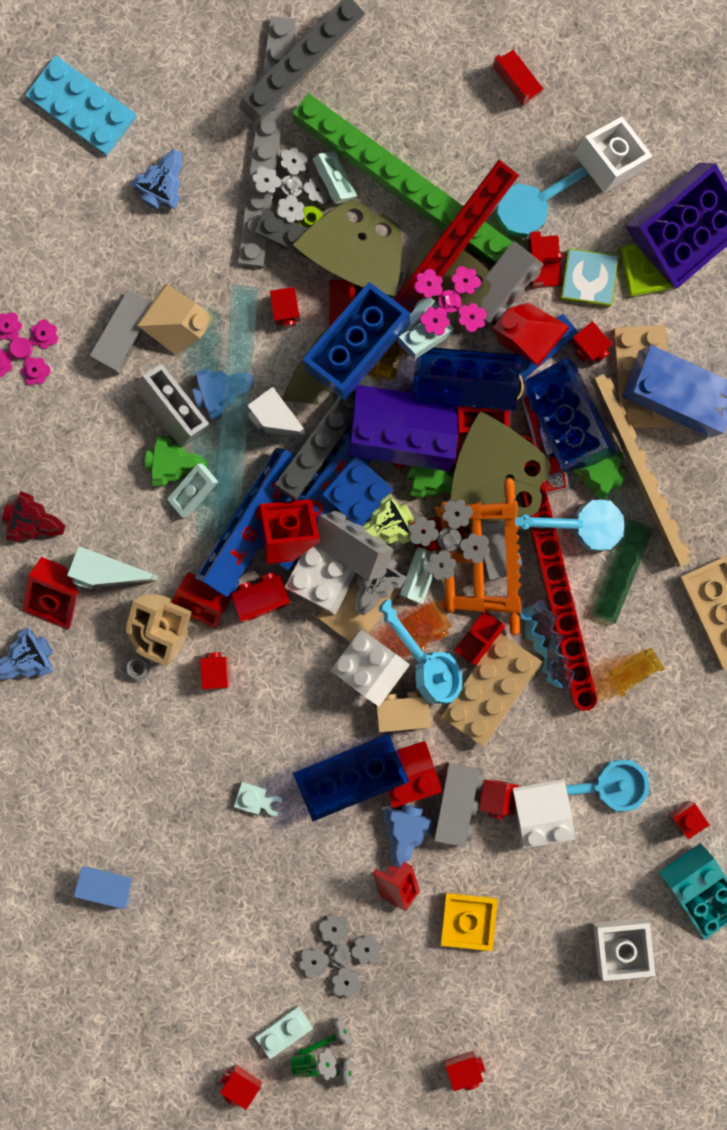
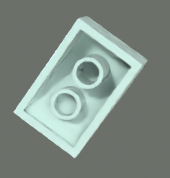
M78 546L67 575L74 578V584L92 589L93 585L103 587L157 581L159 577Z

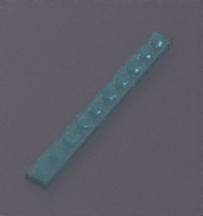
M232 285L217 470L218 483L216 485L212 532L213 544H216L241 504L258 287Z

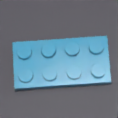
M56 55L25 94L29 100L106 156L109 155L137 117L136 113Z

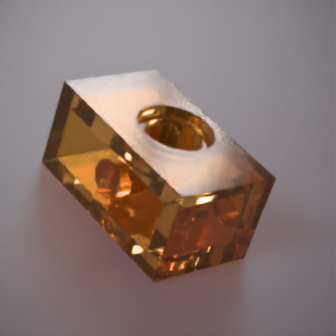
M437 600L400 621L421 650L428 647L425 642L433 637L438 641L450 634L447 629L452 627ZM420 621H425L430 625V632L426 636H420L416 632V624ZM399 638L406 652H410L408 648L405 646V644L402 642V640Z

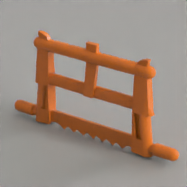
M507 478L504 481V499H506V502L481 505V501L474 504H465L473 510L472 516L468 518L471 519V534L482 535L481 519H504L507 596H484L483 561L481 563H474L472 559H465L463 553L448 551L456 563L473 564L474 596H455L454 575L448 579L444 578L445 598L441 601L440 608L446 607V611L449 613L454 612L455 609L480 611L486 613V610L510 613V634L517 636L520 633L518 614H521L522 611L521 599L518 596V590L522 585L518 582L521 574L517 572L521 566L517 563L520 555L517 554L520 546L516 544L520 538L516 534L520 527L515 524L518 502L514 501V481L511 478ZM443 502L441 507H435L437 515L441 517L442 530L450 528L448 521L443 519V513L446 512L444 508L446 502Z

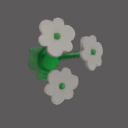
M341 1018L336 1019L334 1034L309 1047L299 1049V1055L291 1057L290 1065L295 1077L304 1075L306 1078L322 1076L324 1080H329V1078L340 1076V1080L345 1083V1088L351 1086L352 1067L350 1057L346 1058L340 1070H336V1058L332 1056L329 1048L324 1049L322 1053L318 1054L317 1061L313 1054L310 1055V1052L336 1039L339 1042L344 1041L347 1047L352 1044L349 1031Z

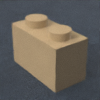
M419 691L408 692L407 698H397L396 694H388L381 705L377 706L379 732L431 728L429 703Z

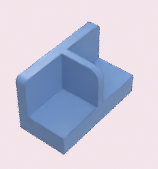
M83 866L80 870L74 897L125 909L129 904L131 896L129 892L132 878L112 873L110 869L103 871Z

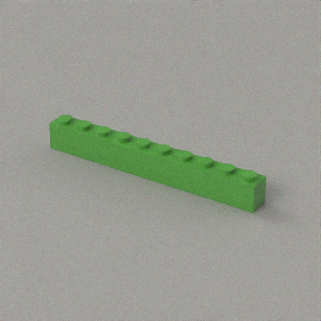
M309 93L293 112L294 123L335 151L442 231L447 229L462 209L463 205ZM485 222L466 248L494 267L512 244V241Z

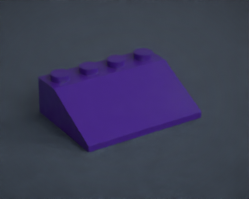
M699 162L625 224L636 246L674 289L679 288L727 247V182L716 163Z
M357 385L355 387L347 456L450 472L456 458L458 437L457 400Z

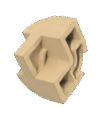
M145 594L135 599L132 603L126 626V634H129L137 653L164 666H168L177 657L189 632L186 629L192 611L171 603L172 598L156 594Z

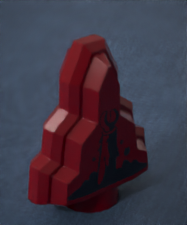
M20 491L14 504L7 503L2 515V523L8 524L6 540L20 542L23 538L33 540L39 535L47 537L64 535L66 525L56 516L46 513L44 505L35 502L34 496Z

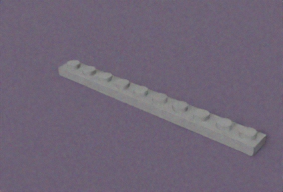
M270 17L263 77L293 48L296 19ZM286 97L256 125L238 260L239 265L264 268L267 240L254 233L264 210L271 211L273 194H269L267 191L259 193L255 189L256 183L252 181V177L260 166H264L268 170L274 169L277 171Z

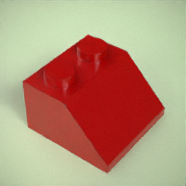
M274 572L260 577L261 582L252 586L250 582L239 585L236 592L231 593L240 622H248L292 604L280 574L275 576Z
M426 741L377 756L392 808L442 792Z

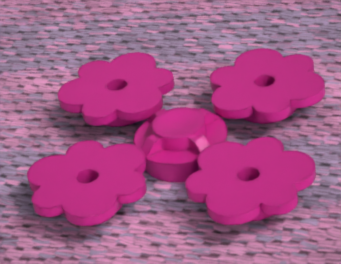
M464 266L456 269L455 274L451 277L452 283L455 284V291L446 290L442 292L441 284L443 280L440 276H436L435 271L432 269H427L424 274L419 273L416 276L417 282L414 285V289L417 293L423 294L427 299L431 298L432 295H440V308L435 310V308L429 307L426 313L420 317V323L425 326L427 333L433 332L437 336L443 335L445 327H448L450 324L449 319L446 318L447 313H453L457 310L460 316L458 322L462 326L465 325V329L468 332L472 333L477 328L484 327L486 311L483 308H478L475 303H471L469 306H461V298L459 294L465 292L471 295L480 286L481 280L475 276L476 271L474 269L467 270Z
M10 312L7 315L1 313L0 339L5 340L8 338L13 341L10 344V352H3L0 349V378L6 372L12 370L10 363L13 361V357L19 360L26 359L24 362L25 367L21 369V373L25 376L27 384L34 385L36 382L43 384L45 377L51 373V369L45 364L43 358L35 359L29 356L33 351L32 344L35 346L40 345L42 349H47L49 345H55L58 342L57 327L50 325L45 319L40 320L38 325L31 327L33 334L30 340L24 337H18V331L22 329V324L18 321V315L14 312Z

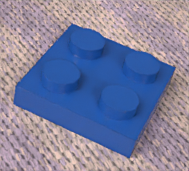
M352 457L320 494L352 523L362 526L380 506V501L394 489L360 458Z

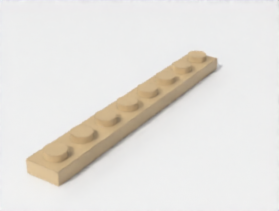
M605 374L591 380V383L675 566L682 567L690 563L688 559L690 551L684 541L681 542L677 533L680 530L675 519H670L667 513L669 505L663 495L660 496L657 491L658 481L656 476L647 469L645 463L648 460L642 448L638 449L635 439H637V435L632 425H627L624 418L626 411L620 401H616L613 394L615 392L614 384L610 378L606 379Z

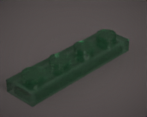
M628 520L623 532L624 536L619 542L591 615L616 624L652 534V528L633 520Z

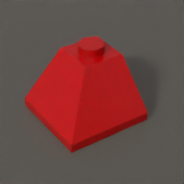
M529 302L509 308L493 327L499 344L537 367L569 329L568 325Z
M311 499L298 500L296 502L260 504L262 540L267 564L294 561L320 542Z
M44 557L38 560L28 575L22 611L69 630L73 621L78 590L71 577L67 576L68 571L65 566Z

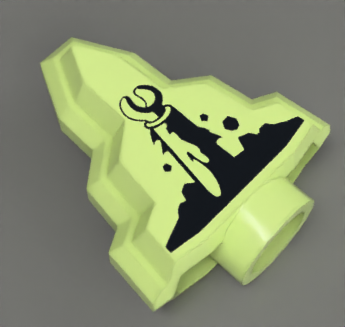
M390 493L380 501V506L372 513L370 521L364 524L363 527L366 529V532L383 539L387 544L396 541L404 544L411 541L410 536L412 533L409 531V524L415 522L406 503L399 506Z

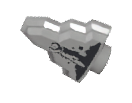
M390 559L383 577L368 581L358 574L356 581L360 588L355 597L356 612L365 615L375 608L380 598L388 597L393 589H400L407 577L395 570L397 565L395 561Z

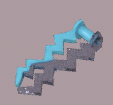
M538 600L528 607H523L521 614H518L519 619L525 621V639L534 641L532 650L543 655L545 658L541 672L548 674L546 682L559 689H568L575 672L566 667L570 659L558 653V647L563 636L552 630L558 617L549 611L550 605L548 600ZM537 613L541 614L539 622L545 623L540 633L541 635L534 632L538 622L532 620V618ZM545 637L551 640L548 648L542 646ZM553 661L557 663L556 669L551 667ZM559 673L566 675L564 686L556 679Z

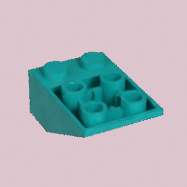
M701 843L658 872L704 940L727 925V878L715 858Z

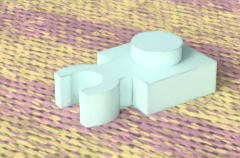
M242 782L234 807L258 815L261 808H264L269 815L277 816L279 812L272 810L270 804L273 801L281 803L283 799L276 795L269 798L265 797L267 789Z

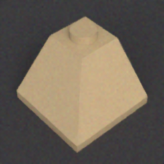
M165 283L136 326L170 352L177 355L198 341L215 317L196 302Z

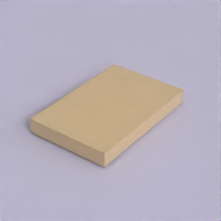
M357 573L336 615L322 609L317 618L349 642H352L361 629L366 633L371 631L383 615L382 612H379V606L387 599H390L392 603L403 585L400 589H393L388 597L380 598L375 608L365 615H361L355 611V597L360 588L356 581Z

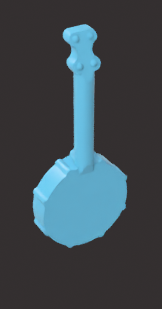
M582 165V167L542 192L538 188L517 183L510 188L498 204L495 217L506 234L527 238L530 232H536L543 228L549 206L546 201L583 177L590 176V174Z
M610 500L586 501L573 515L574 519L529 517L527 514H523L515 519V524L522 530L529 527L573 529V536L576 537L578 542L586 550L592 551L611 550L624 536V515L621 514L620 510Z
M384 600L378 608L379 612L384 614V622L390 624L418 662V665L415 667L416 688L428 703L443 705L452 703L462 690V670L450 653L431 652L425 654L396 617L397 613L391 607V600Z
M631 759L608 761V764L596 776L597 782L566 785L568 795L598 793V798L616 812L637 810L647 795L650 794L648 773Z

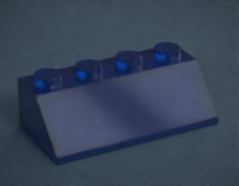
M433 347L416 360L412 402L516 411L521 355Z
M566 357L523 381L524 389L562 472L595 465L617 453L574 362Z
M392 731L293 772L312 822L409 782L402 755Z

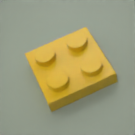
M446 892L441 946L493 951L498 898Z

